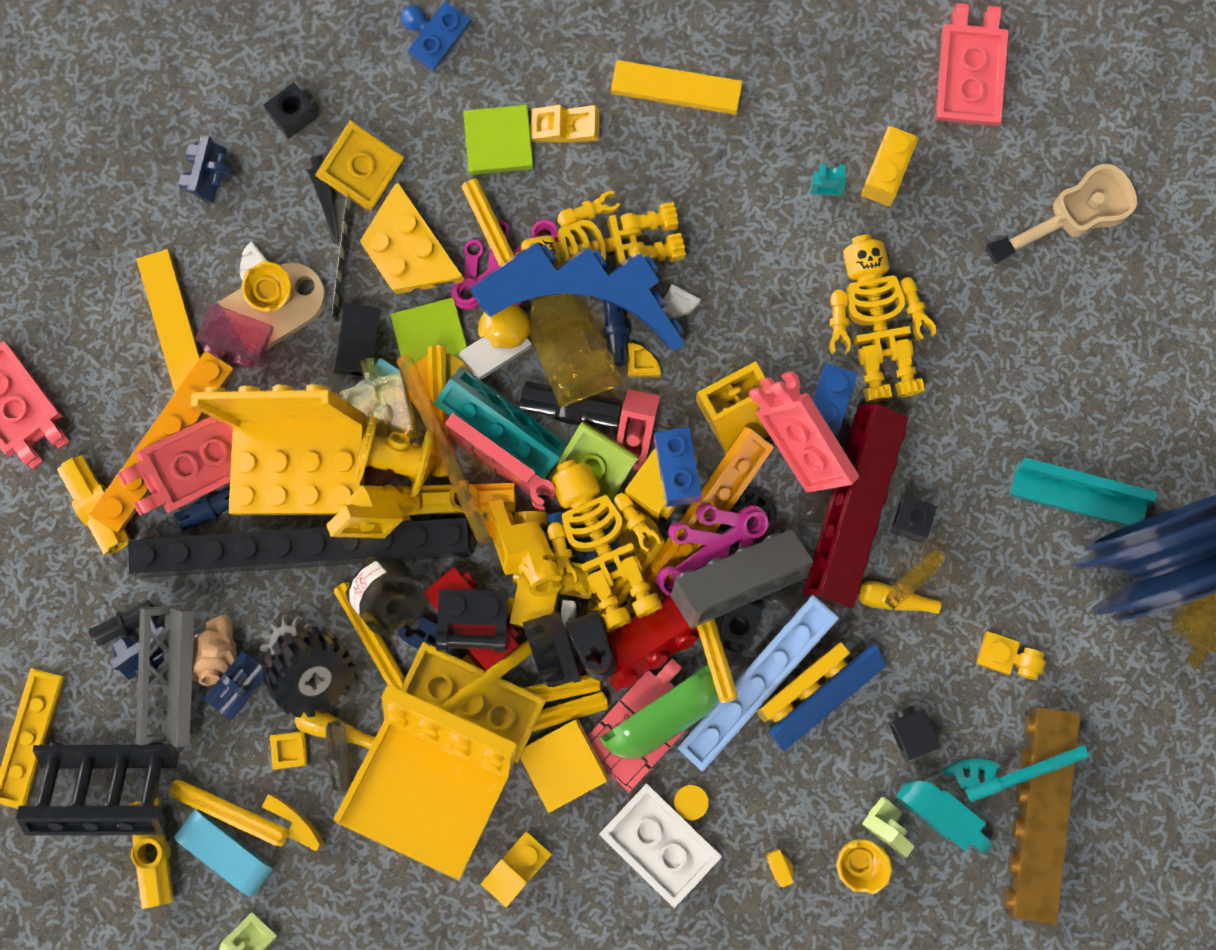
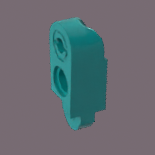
M910 780L895 795V798L947 841L956 844L964 851L970 845L981 854L986 855L992 847L993 843L980 832L986 823L946 790H940L926 781Z

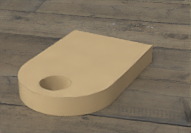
M298 263L281 265L290 275L293 290L287 304L277 311L266 313L254 310L244 300L241 288L219 301V304L253 358L309 325L320 315L325 304V289L318 275L309 267ZM303 280H311L315 284L314 290L308 295H301L297 291L299 283Z

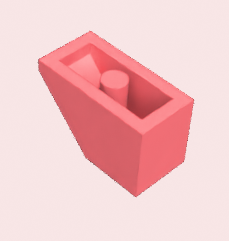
M628 389L621 412L616 442L639 456L633 469L640 470L648 457L660 396Z

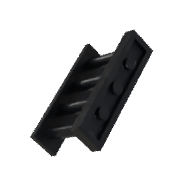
M49 743L47 745L33 746L32 751L41 769H44L36 804L32 806H18L15 819L25 836L165 834L166 820L160 806L155 805L161 769L177 768V759L171 744L63 745L60 743ZM93 768H113L106 803L102 806H85ZM127 768H147L141 802L137 805L120 806ZM59 769H79L71 803L67 806H50Z

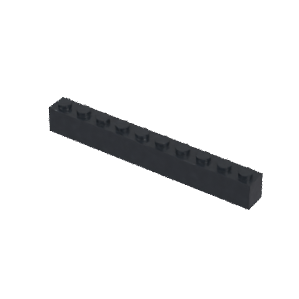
M467 518L401 522L385 538L331 537L328 528L321 527L128 540L129 574L137 578L366 564L375 560H379L381 563L472 557L471 529Z

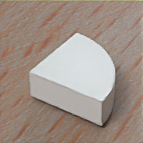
M252 241L242 253L243 256L240 263L241 279L244 280L247 270L261 261H267Z
M672 284L663 299L666 304L663 311L668 318H672V316H677L673 318H679L687 315L685 313L689 311L692 312L699 305L701 299Z
M563 600L561 620L567 637L571 638L565 622L576 618L577 605L574 601Z

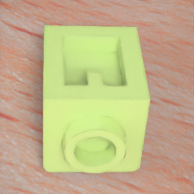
M881 797L877 804L871 808L862 824L878 839L907 858L915 846L904 837L907 831L896 823L902 813L889 800Z
M251 912L221 942L219 950H266L276 939L277 935Z

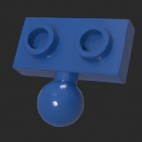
M446 1L430 21L426 20V14L421 7L416 5L407 6L401 14L403 26L410 31H421L409 47L408 54L434 72L471 24V19Z

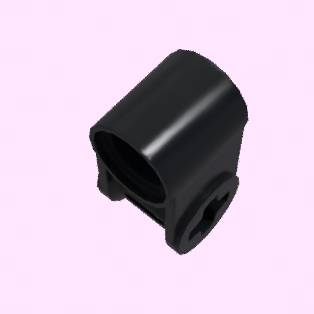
M598 610L565 622L576 651H578L581 662L589 676L597 681H604L612 677L617 667L616 660ZM597 657H602V664L596 665L595 659Z

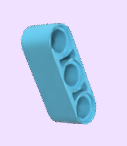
M198 809L192 812L174 836L179 844L249 897L254 896L274 869L270 862L239 838L237 839L234 834L211 816Z

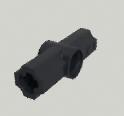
M525 381L519 408L522 411L552 416L555 420L562 423L580 425L584 421L596 426L617 429L623 400L590 394L588 390L572 385L554 387Z

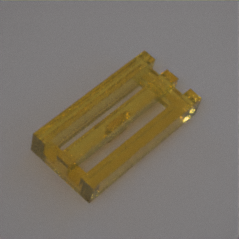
M938 549L931 552L894 584L885 598V603L893 610L935 575L936 570L940 568L946 556Z

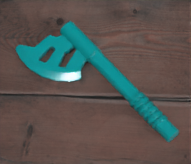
M1084 745L999 778L997 773L1001 768L1000 765L984 758L962 759L943 768L942 772L945 775L956 777L960 788H966L965 791L971 803L1003 791V789L1048 772L1051 773L1062 767H1067V765H1072V763L1075 764L1080 760L1088 758L1089 754ZM964 769H970L969 778L965 777ZM980 770H985V782L980 783L979 780Z

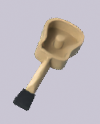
M1111 164L1098 165L1087 172L1078 185L1062 191L1055 199L1053 209L1056 216L1011 239L1007 237L989 243L985 249L993 263L998 264L1014 255L1016 250L1061 227L1072 237H1079L1093 228L1116 226L1125 221L1135 210L1137 205L1135 189L1129 178L1118 167Z

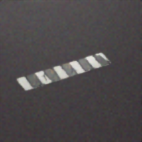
M347 194L331 315L335 323L351 205Z

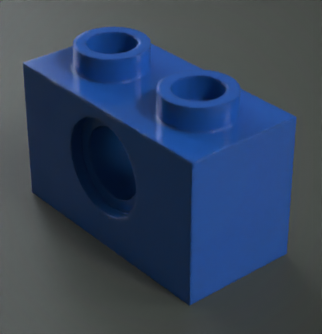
M689 427L655 432L654 444L666 507L700 502L702 494Z

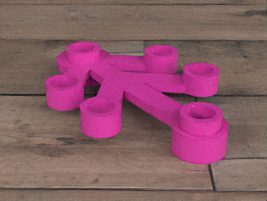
M499 220L500 227L506 229L504 235L508 239L510 235L509 226L506 222ZM541 220L534 224L531 238L539 237L542 232H548L557 242L558 232L554 223L548 220ZM470 240L465 244L466 261L463 274L465 281L454 284L451 290V297L454 298L455 305L463 310H472L479 306L474 296L470 299H464L462 297L463 291L499 267L490 247L487 271L477 277L478 260L484 255L483 245L478 240ZM521 245L512 251L514 256L515 253L521 252ZM471 246H478L480 248L477 255L468 253ZM523 301L518 302L516 304L521 307L523 305Z
M707 502L700 504L696 510V517L705 525H712L718 522L733 527L721 534L692 529L683 522L673 523L668 530V535L677 544L689 542L706 546L676 567L667 566L662 568L656 576L657 587L666 595L671 596L675 579L684 571L690 569L695 571L711 559L713 560L717 557L724 559L728 557L730 546L738 540V549L748 544L753 546L754 539L761 537L767 531L768 517L765 511L758 506L749 505L737 513L717 509ZM711 509L710 517L704 519V512ZM753 516V523L747 526L748 520ZM684 528V534L680 538H676V532ZM672 574V580L664 584L666 577Z

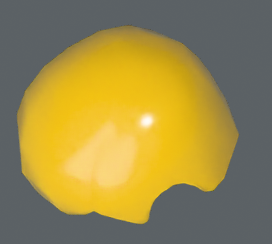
M261 261L247 270L242 281L241 290L244 300L254 310L271 313L287 304L293 286L290 275L280 264Z
M513 304L491 317L487 316L484 312L478 322L479 337H486L491 342L493 348L512 349L522 345L529 336L531 328L528 315L517 304Z
M856 839L849 841L839 851L836 861L840 880L852 891L875 894L889 884L892 874L890 858L882 846L868 839Z

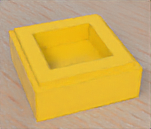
M305 732L270 735L273 770L309 766Z

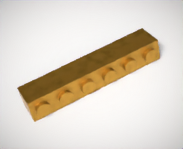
M1040 707L1031 709V714H1027L1024 721V734L1028 735L1027 749L1023 748L1021 751L1020 768H1026L1042 762L1044 759L1076 749L1080 714ZM1074 763L1051 773L1048 772L1019 783L1017 786L1016 803L1021 804L1019 818L1015 817L1012 824V838L1016 839L1015 853L1011 852L1008 859V873L1012 874L1011 888H1006L1004 894V908L1008 909V916L1057 925L1075 768Z

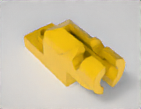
M362 485L346 501V506L338 510L337 515L327 524V528L331 537L385 538L402 521H411L409 515H418L420 509L419 495L410 496L411 486Z
M502 499L489 501L486 523L505 575L520 573L530 593L536 597L550 596L558 592L561 588L560 580L563 579L557 563L553 561L554 553L542 528L536 522L515 525L511 512H506Z

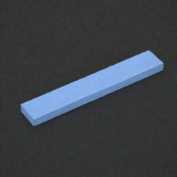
M812 595L734 683L738 698L728 703H722L719 700L713 711L703 718L677 749L703 772L839 617L817 597Z

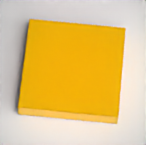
M350 120L315 176L346 196L347 194L349 199L370 212L405 157Z
M578 719L529 744L524 748L520 757L548 813L610 780Z

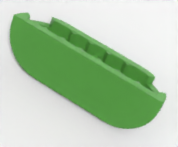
M709 664L601 736L599 739L605 748L620 758H642L711 713L720 699Z

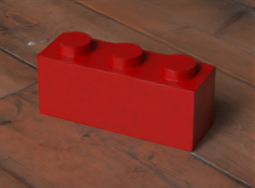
M453 567L426 589L423 594L438 611L439 589L473 590L478 585L466 570L459 573ZM507 621L506 653H495L493 649L469 650L487 671L519 647L516 640L520 638V635ZM449 625L456 635L495 636L496 626Z
M671 596L661 600L662 609L642 618L636 616L629 624H625L608 635V642L617 665L615 673L608 681L616 692L621 688L632 686L641 675L650 669L661 667L670 656L679 650L683 651L690 648L696 639L700 637L698 628L691 629ZM602 657L595 659L598 665L602 664Z

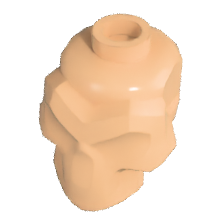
M221 615L207 621L206 630L194 636L192 681L204 686L216 684L237 658L236 643L233 640L232 620L228 615Z

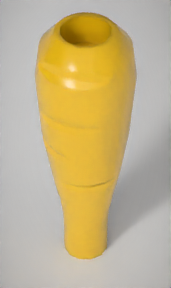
M865 581L860 585L858 600L862 605L871 608L925 611L939 614L941 609V601L925 598L902 588L877 581Z
M320 710L315 711V717L309 718L303 712L302 717H296L294 722L300 731L338 742L351 743L370 749L375 739L374 736L356 729L328 712L322 714Z

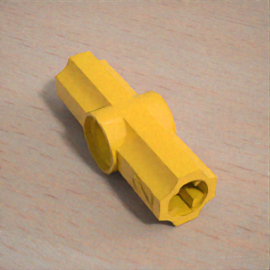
M81 455L70 458L62 463L57 471L74 499L72 506L83 524L90 528L103 554L108 556L127 547L128 540H131L125 528L119 535L89 515L107 489L99 483L86 457Z
M460 482L455 485L421 486L418 493L420 509L418 515L415 516L460 515L467 517L474 514H487L489 501L500 499L503 501L506 512L516 513L515 483L470 484ZM463 492H470L474 497L473 502L467 507H459L456 503L457 497Z
M160 798L155 800V805H159L161 808ZM139 801V802H134V803H130V804H128V805H137V804H139L141 801ZM165 834L132 835L133 848L131 850V859L137 868L142 909L174 903L169 867L171 849L166 841ZM150 843L158 851L157 858L153 863L149 862L145 857V849Z

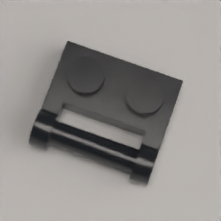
M439 589L436 651L447 652L448 648L493 649L495 653H506L508 591ZM449 625L496 626L495 636L449 634Z

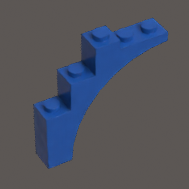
M532 243L468 288L489 317L515 303L537 296L562 293L593 296L610 301L634 314L654 331L669 350L675 351L685 344L680 337L684 334L681 326L673 317L668 319L663 311L666 304L656 290L652 292L649 290L650 287L659 282L655 275L659 270L649 255L643 257L641 253H634L606 273L604 268L608 265L598 250L592 252L590 248H584L554 268L552 264L556 262V259L546 245L540 247L538 243Z

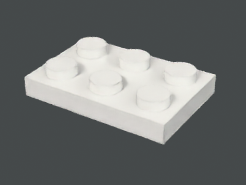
M647 783L599 833L673 908L682 901L722 857Z

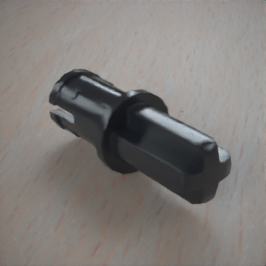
M148 600L124 613L118 611L115 617L90 628L89 635L91 641L95 646H101L122 635L130 636L132 634L131 631L140 627V608L153 607L152 603ZM151 616V619L157 620L158 616Z

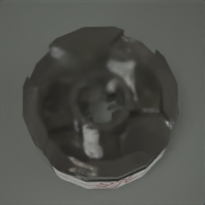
M373 555L366 558L362 562V566L352 577L346 590L347 600L366 626L378 635H395L393 631L401 629L406 624L412 627L422 616L427 604L422 583L405 563L395 557L383 556L379 558Z

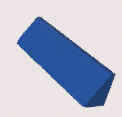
M873 644L866 648L768 730L769 736L782 751L787 750L885 668L886 664L879 648L876 645L873 646Z

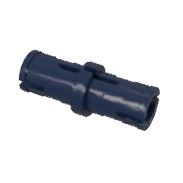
M605 300L603 302L605 314L603 338L606 339L607 365L609 367H623L628 364L626 337L629 336L628 328L625 326L624 309Z
M230 488L211 497L205 495L200 498V502L175 512L174 518L176 521L179 520L177 524L181 531L185 532L187 529L208 519L214 521L218 519L217 515L229 510Z

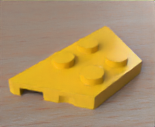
M399 183L394 185L360 240V243L393 292L401 294L411 292L416 288L423 290L435 288V284L453 281L455 284L465 281Z

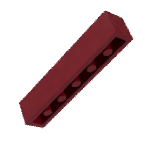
M877 403L858 405L844 452L860 477L852 485L833 488L812 559L813 564L808 573L802 595L809 598L814 595L822 603L832 607L854 608V604L860 594V583L863 573L869 563V552L872 542L878 532V521L881 511L888 498L887 491L890 480L897 467L899 449L906 436L908 417Z

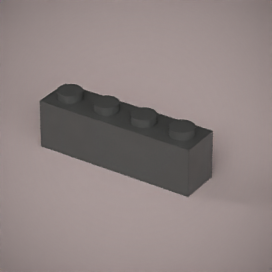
M792 529L782 534L776 532L766 537L763 542L754 546L750 544L739 548L735 554L724 559L717 557L708 562L705 567L696 571L692 569L684 571L675 579L671 597L692 629L807 578L813 560Z

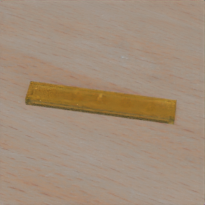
M408 354L397 358V364L427 430L433 432V444L476 540L484 545L494 541V536L415 361Z

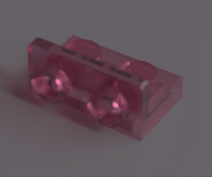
M211 303L196 340L204 347L203 352L207 351L219 359L222 358L223 354L233 357V363L252 370L253 365L260 368L264 367L265 361L262 357L274 327Z

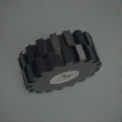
M310 626L309 632H306L301 627L296 629L297 635L291 637L289 632L282 636L285 642L281 645L275 642L271 648L274 654L267 653L264 660L268 666H262V674L265 677L262 679L277 705L288 715L292 712L294 717L299 718L302 717L303 712H305L308 718L315 717L316 710H320L324 714L329 711L327 706L331 703L335 707L341 703L338 697L341 694L344 696L348 695L350 689L347 687V684H354L355 677L352 672H356L355 665L352 662L353 658L340 639L326 628H323L320 632L317 626Z

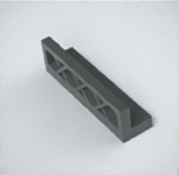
M181 605L140 608L136 743L139 745L167 742L177 748L190 746L195 611ZM166 615L165 627L156 636L151 631V616ZM159 646L164 651V661L155 670L150 665V655ZM158 680L163 685V694L153 703L148 698L149 689ZM157 713L162 718L161 733L147 735V724Z

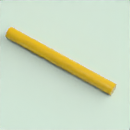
M528 640L441 704V709L453 714L530 656L532 651Z

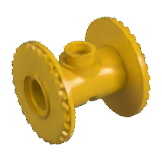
M371 416L361 442L354 480L359 483L361 482L366 465L386 471L391 469L394 473L413 477L410 496H417L428 468L433 443V432L427 430L422 446H414L410 444L409 437L401 432H392L386 438L374 435L378 417Z

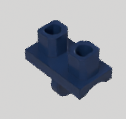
M201 136L199 143L188 144L186 157L194 165L192 173L183 172V174H180L179 188L197 196L204 202L213 203L217 187H220L222 178L230 179L233 176L234 170L226 165L228 156L225 154L227 149L214 143L210 136Z
M151 619V631L157 636L164 627L154 619ZM128 637L122 638L112 645L115 658L110 660L116 671L119 670L130 680L136 675L138 676L139 641L134 644ZM159 646L150 655V665L155 670L164 661V651Z
M242 651L203 700L217 709L229 721H232L262 684V678H265L262 674L263 665L248 653Z

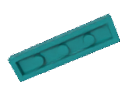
M460 367L450 378L433 403L449 416L452 413L535 471V474L542 479H545L568 445L564 440L463 367Z
M1024 457L1015 466L1009 496L1126 527L1145 519L1147 506L1156 501L1157 492Z

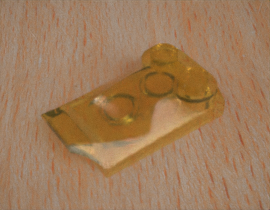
M567 293L547 295L532 302L529 338L560 408L622 384L613 356L608 351L588 306Z

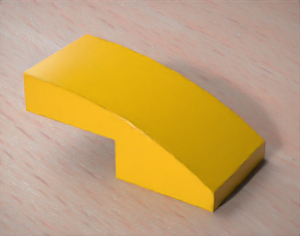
M561 105L531 109L530 139L532 141L586 142L599 140L600 109L595 105L565 109Z
M268 794L262 807L292 822L288 837L315 851L322 850L325 842L307 817L276 794Z

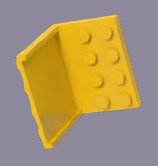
M278 385L273 386L272 391H260V388L253 386L238 387V392H226V389L222 387H205L204 392H191V407L233 427L229 514L337 515L338 510L346 506V501L360 486L364 485V473L360 483L355 481L354 477L364 433H366V414L349 404L350 401L341 399L339 394L330 392L328 387L323 385H308L304 391H294V388L291 386Z
M388 684L381 696L384 722L333 820L343 827L460 881L513 770L517 744Z

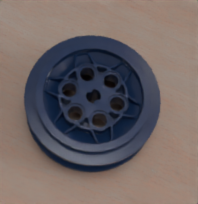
M1216 494L1138 521L1084 545L1085 550L1093 549L1094 552L1076 560L1073 563L1076 569L1099 564L1103 568L1123 570L1124 575L1131 577L1133 580L1123 591L1092 607L1093 613L1095 615L1114 613L1113 619L1115 621H1122L1160 612L1215 593Z

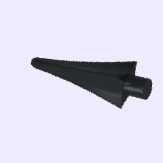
M316 155L310 158L312 169H307V172L323 209L331 239L334 243H337L339 235L335 218L333 187L315 176L324 161L322 155Z

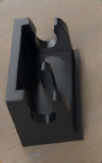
M344 303L334 373L367 377V374L371 373L380 308Z
M559 611L523 622L539 676L550 675L554 672L559 673L556 677L546 679V686L557 687L572 681L574 683L580 682L581 680Z

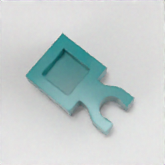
M820 163L819 172L814 171L811 178L810 194L842 196L846 186L845 165L839 164L838 168L832 169L826 168V164Z

